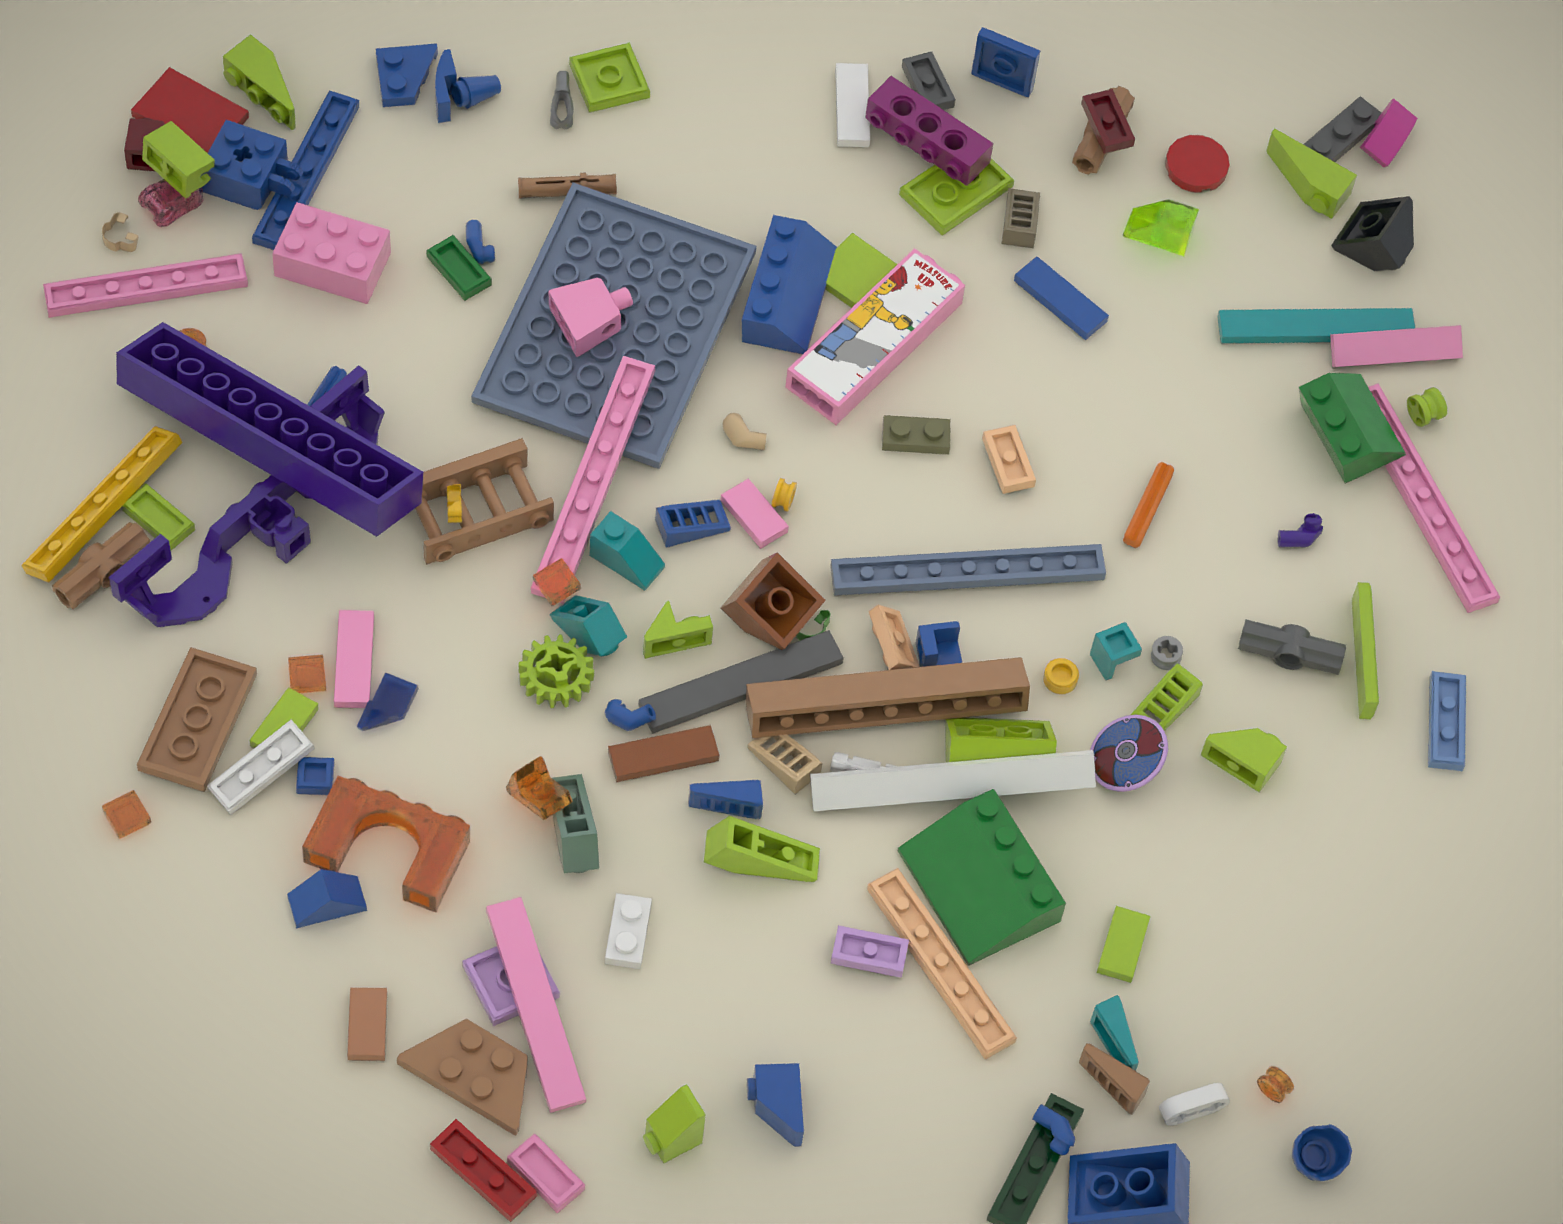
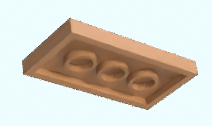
M190 647L137 762L138 771L205 792L257 676V668Z

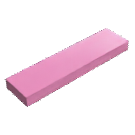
M1461 325L1330 334L1332 367L1463 358Z

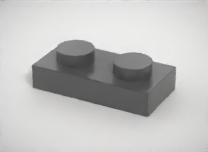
M932 51L902 60V69L912 90L943 110L954 108L956 99Z

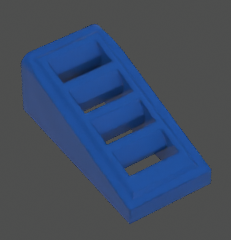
M720 500L673 504L656 508L655 521L666 548L731 530ZM715 512L718 522L712 523L708 513ZM702 515L705 524H699L696 516ZM689 518L692 525L686 526L684 519ZM677 521L679 526L673 527L672 522Z
M761 780L691 784L689 787L688 805L697 809L761 819L763 810Z

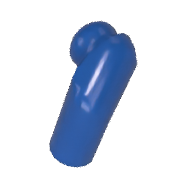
M468 221L465 226L466 242L474 259L483 265L484 262H494L495 248L493 245L483 246L482 225L480 221Z
M613 699L608 702L605 709L607 720L626 731H632L656 719L655 711L650 704L630 711L624 703L621 704L622 700Z
M1041 1104L1032 1120L1051 1130L1054 1136L1050 1143L1051 1150L1060 1155L1068 1154L1070 1146L1074 1147L1075 1136L1069 1121Z

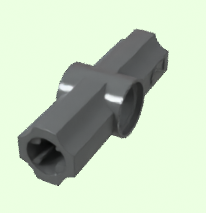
M1245 619L1238 649L1274 658V662L1285 669L1297 670L1305 666L1339 675L1346 645L1310 636V632L1299 625L1287 624L1279 628Z

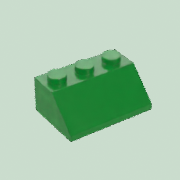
M1327 373L1298 387L1301 405L1345 484L1406 455L1361 374Z

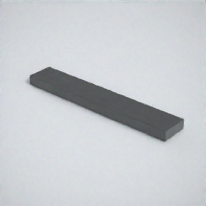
M830 630L787 645L783 650L776 649L641 698L639 699L638 706L640 708L650 704L653 707L656 719L647 723L653 734L746 700V684L803 679L843 664L844 657Z

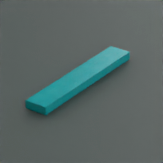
M1412 308L1219 310L1217 315L1221 343L1331 342L1330 334L1415 328Z

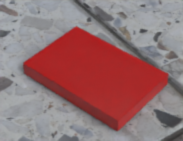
M171 67L162 74L131 109L132 117L136 119L150 118L163 121L165 124L172 121L207 153L225 120L243 125L249 118V111Z

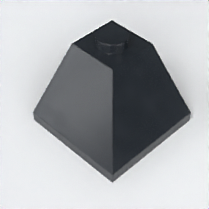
M1410 196L1360 202L1332 243V248L1373 271L1399 269L1405 263L1407 256L1414 247L1413 200Z

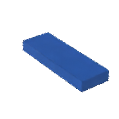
M1038 256L1015 274L1014 281L1084 340H1087L1108 322L1109 315Z

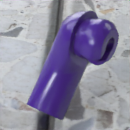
M1314 513L1307 514L1304 517V523L1297 531L1279 530L1277 537L1278 547L1304 548L1312 545L1323 531L1321 516Z

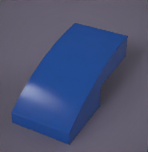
M450 49L443 51L436 71L435 99L438 123L451 121L449 95H451V84L457 81V74Z

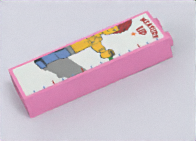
M914 248L787 369L785 388L837 425L962 304L965 284L956 275L948 273L938 266L930 256L923 255Z

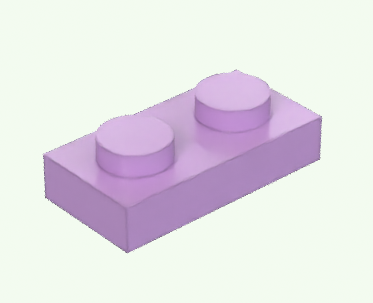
M838 925L831 964L902 978L909 939Z

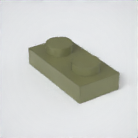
M884 415L882 451L949 455L950 419Z

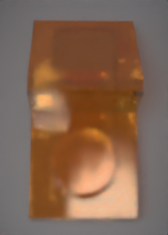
M542 756L515 771L506 786L508 794L542 820L547 819L573 802L569 791L550 777Z

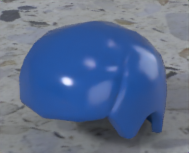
M1331 1124L1310 1126L1303 1130L1293 1142L1291 1156L1296 1169L1305 1177L1313 1181H1328L1338 1177L1350 1164L1352 1148L1348 1136L1336 1126Z

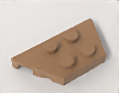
M466 1018L398 1055L397 1064L511 1134L515 1136L518 1134L528 1065V1055Z

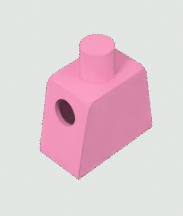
M600 278L548 291L549 308L576 357L581 356L618 333L621 329L620 310L633 305L631 294L626 287L609 293Z

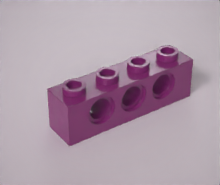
M890 76L868 98L865 119L874 127L882 129L894 137L901 145L907 146L918 153L925 161L933 163L945 171L952 179L968 186L990 163L993 142L893 76Z

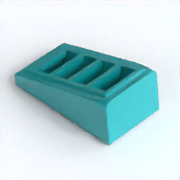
M1116 995L1095 1005L1090 1023L1110 1056L1136 1071L1139 1063L1122 1002L1120 997Z

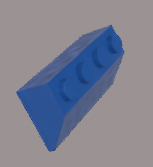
M773 215L742 317V342L804 354L808 350L837 246L806 221Z

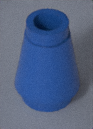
M496 75L459 77L456 82L451 84V95L457 107L464 106L467 109L501 92V84Z

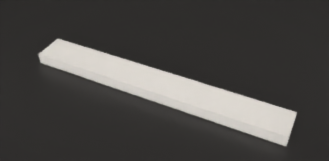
M1093 750L810 774L813 811L977 797L992 789L996 791L998 796L1096 787Z

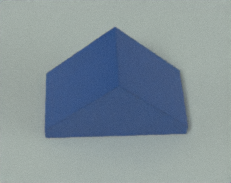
M320 869L287 894L296 929L367 911L358 876Z

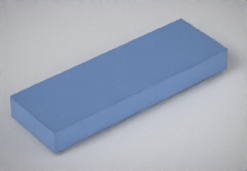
M1432 671L1429 678L1428 767L1463 771L1465 767L1466 675Z

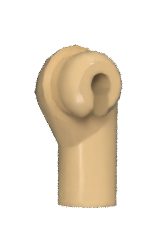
M730 413L723 420V430L733 445L765 450L767 433L749 431L743 418L737 413Z

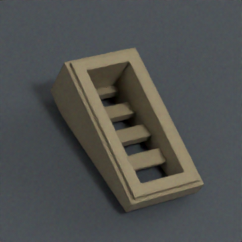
M1008 188L1001 244L1034 248L1040 201L1039 192ZM1014 199L1024 200V201H1031L1032 203L1021 202V201H1014ZM1013 207L1031 209V211L1013 209ZM1012 215L1030 218V220L1012 217ZM1011 224L1029 226V228L1012 226Z

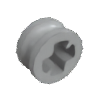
M1171 636L1158 638L1154 641L1151 652V659L1154 665L1163 670H1171L1177 663L1180 664L1183 646L1179 640ZM1162 648H1167L1169 653H1173L1172 657L1166 658V655L1161 653Z

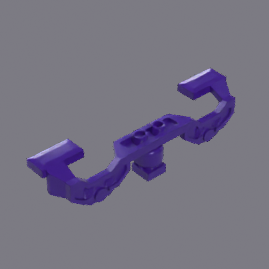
M358 365L310 407L333 420L342 415L348 429L378 445V430L385 412L365 395L369 392L368 374L365 369ZM270 475L265 481L255 484L244 499L239 503L232 504L226 510L225 515L209 528L200 550L197 571L173 592L153 594L147 584V581L172 560L169 540L162 534H159L109 577L112 595L121 603L123 601L127 602L156 627L181 625L189 621L202 620L209 613L214 612L218 605L227 599L233 562L232 557L226 552L251 531L265 545L276 547L277 557L286 564L311 543L309 524L299 516L296 518L294 508L286 502L296 491L306 499L310 498Z

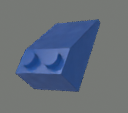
M1176 1143L1070 1155L1068 1224H1189V1160Z

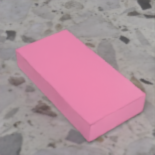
M749 478L721 494V502L760 549L788 533L789 526Z
M533 1134L507 1156V1162L537 1191L556 1213L560 1212L585 1190V1184L536 1134Z

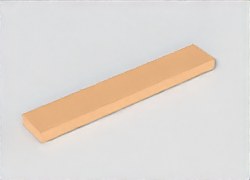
M897 868L869 883L867 886L868 892L899 937L909 939V951L986 1060L1014 1044L1017 1037L900 870Z

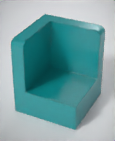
M1123 622L1095 634L1090 656L1104 679L1109 680L1113 678L1117 665L1139 657L1142 648L1127 623Z

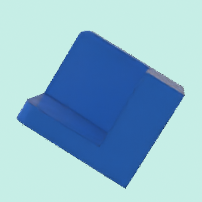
M958 621L918 626L915 643L920 667L962 663L958 644L960 632Z

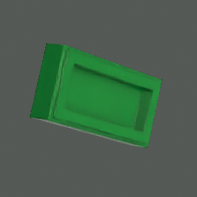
M454 235L426 250L427 258L464 301L492 286V278Z

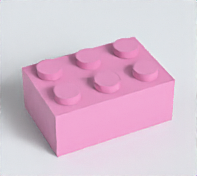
M296 202L273 251L274 276L368 304L391 254L390 230Z

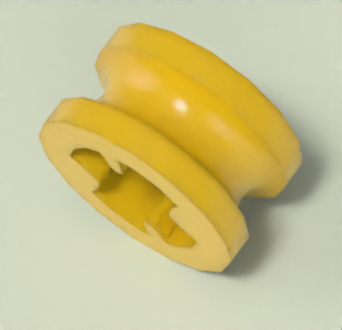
M780 478L771 506L773 508L782 506L784 511L788 512L795 496L797 483L787 484L785 479Z

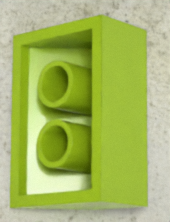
M966 717L945 719L946 762L1056 753L1057 740L1050 721Z

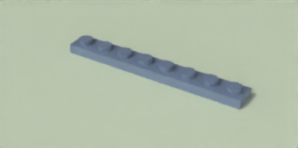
M1101 544L831 559L830 564L834 596L1105 580L1106 576Z

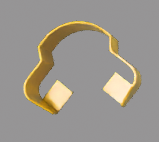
M461 484L447 486L448 523H462Z

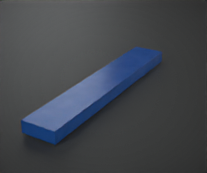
M329 90L291 162L301 166L304 172L299 180L288 179L295 186L291 196L275 192L252 236L253 244L274 250L296 202L309 205L359 109L358 99Z

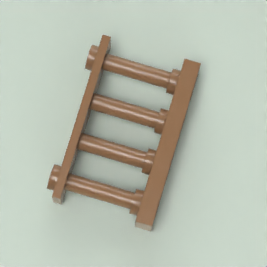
M523 438L424 471L422 503L415 509L429 537V540L423 541L426 565L435 561H446L455 554L530 528H541L554 520V501L552 497L538 501L522 468L527 467L528 448ZM505 474L511 476L525 505L507 513L491 482V479ZM461 484V489L473 485L479 486L493 517L474 523L461 496L462 523H459L461 529L442 534L427 501L441 496L447 497V486Z

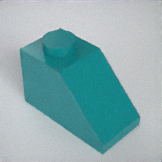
M612 511L606 515L590 534L589 556L644 591L665 568V563L639 528Z
M575 595L549 614L552 620L571 639H576V644L579 647L586 646L587 653L600 657L610 655L618 649V644L627 638L624 629L608 602Z

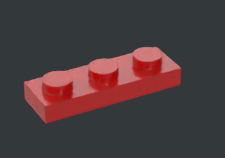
M457 1119L430 1143V1150L510 1222L537 1197V1191Z

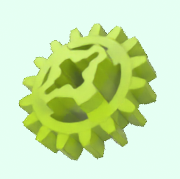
M562 634L558 635L556 641H551L550 637L546 635L544 636V644L540 645L534 640L531 644V651L524 650L522 652V661L519 662L518 673H520V686H526L525 695L527 697L534 694L537 695L536 704L540 705L544 700H549L550 708H554L556 701H561L565 708L569 707L570 698L580 702L582 697L581 691L587 693L590 691V681H594L593 657H587L586 646L576 648L575 638L566 643L563 642Z

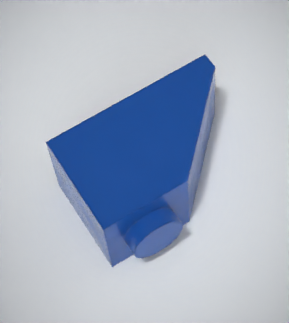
M799 1063L756 1064L753 1078H747V1099L754 1100L755 1114L794 1147L802 1146L804 1126Z

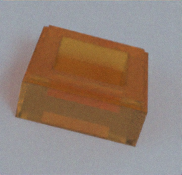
M562 558L533 575V581L551 606L581 589L580 582Z
M323 655L288 657L291 689L298 693L326 691Z
M134 790L102 805V811L119 839L151 824V817Z

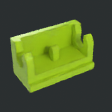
M172 121L143 137L142 160L185 199L191 196L192 192L210 181L211 177L203 173L208 172L214 167L215 160Z

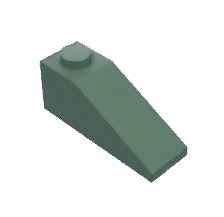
M582 774L547 778L563 872L583 873L588 870L599 869L597 830Z

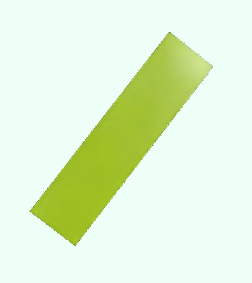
M1358 582L1351 600L1359 719H1371L1379 704L1372 589L1370 583Z

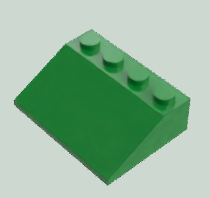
M994 789L962 803L898 847V853L968 966L1061 922L1066 902Z

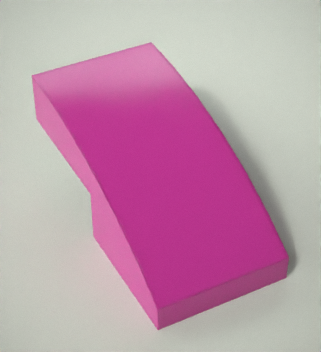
M1392 99L1375 121L1374 129L1360 148L1382 167H1387L1406 141L1418 118L1398 101Z

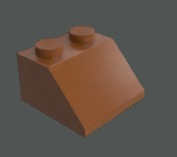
M777 552L762 559L720 609L744 632L783 650L826 600Z

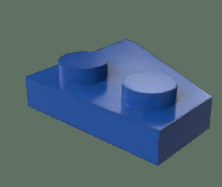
M437 43L376 49L383 107L415 105L420 94V87L425 84L429 75L430 65L433 59L436 60Z

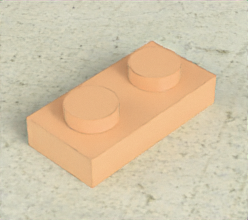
M1016 425L984 431L982 440L1002 494L1035 487L1036 478Z
M879 604L868 611L873 623V633L879 640L883 651V661L889 670L920 667L900 611Z

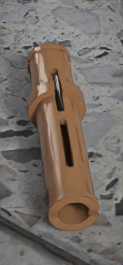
M586 172L580 173V176L519 177V199L567 196L572 183L605 194L617 195L616 174L587 175Z

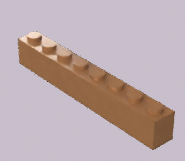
M1022 657L746 684V712L752 738L778 736L780 734H802L1028 711L1030 684Z

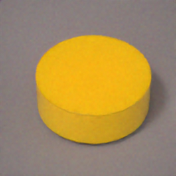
M1054 659L1045 668L1044 684L1050 691L1056 694H1067L1075 689L1079 679V670L1068 659Z

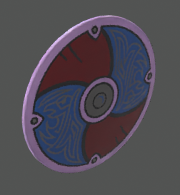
M1142 715L1124 716L1106 725L1098 733L1090 748L1094 753L1096 781L1109 790L1119 792L1135 790L1149 783L1160 772L1167 758L1168 740L1163 728L1155 720Z

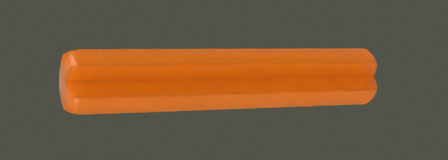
M1164 462L1157 464L1124 534L1123 542L1126 545H1130L1133 548L1141 545L1173 476L1174 468L1172 465H1167Z

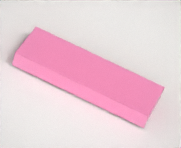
M339 610L334 707L370 708L374 611Z

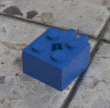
M225 120L208 151V154L215 160V165L208 172L203 173L208 174L211 179L201 187V191L258 210L263 207L271 191L291 196L295 186L288 179L299 180L304 171L298 164L288 161L286 139Z

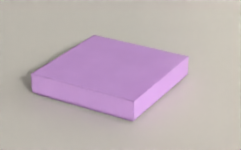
M497 946L462 961L463 968L493 1026L519 1016ZM541 957L554 1000L560 998V992Z

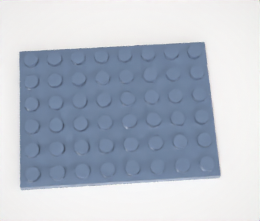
M572 183L471 396L472 403L588 444L622 357L626 356L655 365L654 376L622 456L660 469L756 254V245ZM594 278L602 279L609 293L626 287L631 294L633 305L620 310V331L581 356L576 357L549 308L548 291Z

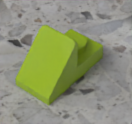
M667 601L644 635V658L712 644L713 625L710 615L704 617L691 616L683 619L681 622H676L670 602Z

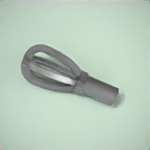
M559 71L556 75V89L551 103L550 124L555 129L561 127L568 129L573 125L574 112L573 100L569 90V73L567 71ZM560 100H564L567 110V117L563 121L556 114Z

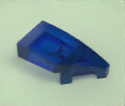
M385 672L373 700L368 701L357 724V728L365 731L404 719L419 690L418 685Z

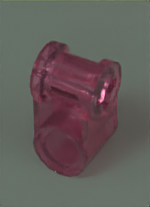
M162 179L146 187L140 193L138 202L143 208H147L154 216L153 221L157 226L166 227L184 214L198 208L203 202V190L201 187L185 199L167 181Z

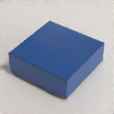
M304 757L298 762L297 794L332 795L334 758Z

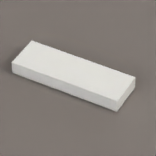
M836 63L837 147H869L870 122L865 119L867 100L869 98L868 64Z
M291 719L208 784L207 787L226 811L232 815L315 749L314 745Z

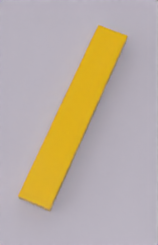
M154 426L21 565L25 573L49 583L183 443L177 433Z

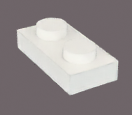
M616 893L605 964L641 969L652 898Z

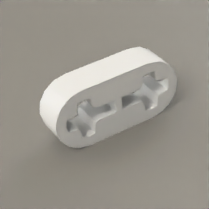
M1213 1083L1170 1097L1159 1105V1110L1166 1125L1173 1126L1215 1113L1226 1107L1230 1100L1223 1084Z

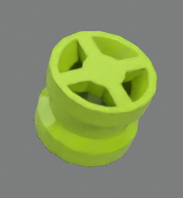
M1435 387L1425 390L1421 396L1415 394L1407 399L1408 413L1413 422L1419 427L1428 425L1433 418L1439 420L1447 415L1446 401L1442 393Z

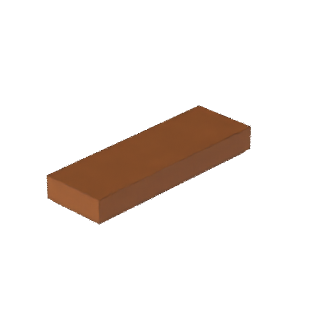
M711 725L608 746V754L616 782L719 761L720 756Z

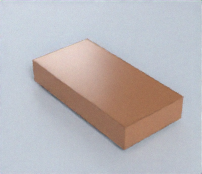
M350 988L348 1060L385 1061L387 988Z

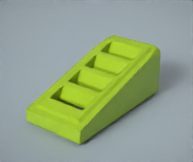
M1177 663L1131 715H1142L1151 718L1145 713L1149 710L1161 720L1159 725L1165 731L1200 696L1203 683ZM1169 691L1172 695L1179 699V701L1176 702L1165 692ZM1156 701L1160 702L1162 705H1164V706H1165L1167 709H1169L1170 711L1167 713L1164 709H1162L1160 706H1158L1155 702H1156Z

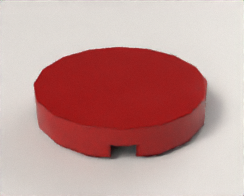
M1187 135L1177 139L1169 147L1165 159V168L1169 172L1168 176L1171 181L1181 189L1190 192H1202V190L1209 188L1210 191L1217 189L1225 181L1230 166L1229 156L1223 146L1214 139L1203 135Z

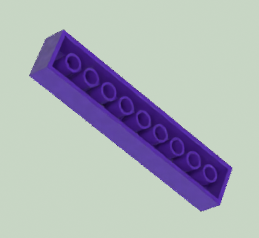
M164 322L116 352L117 385L376 537L422 503L423 471Z

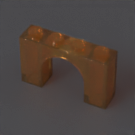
M338 775L302 846L304 863L320 869L338 872L352 843L361 833L378 826H392L402 829L412 836L419 847L417 855L402 884L403 900L436 913L470 843V825L457 816H445L434 812L423 803L413 804L400 799L398 795L391 791H378L368 787L359 779H347Z

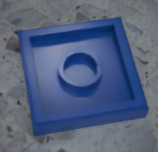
M982 27L977 36L971 74L1029 98L1034 88L1041 51Z

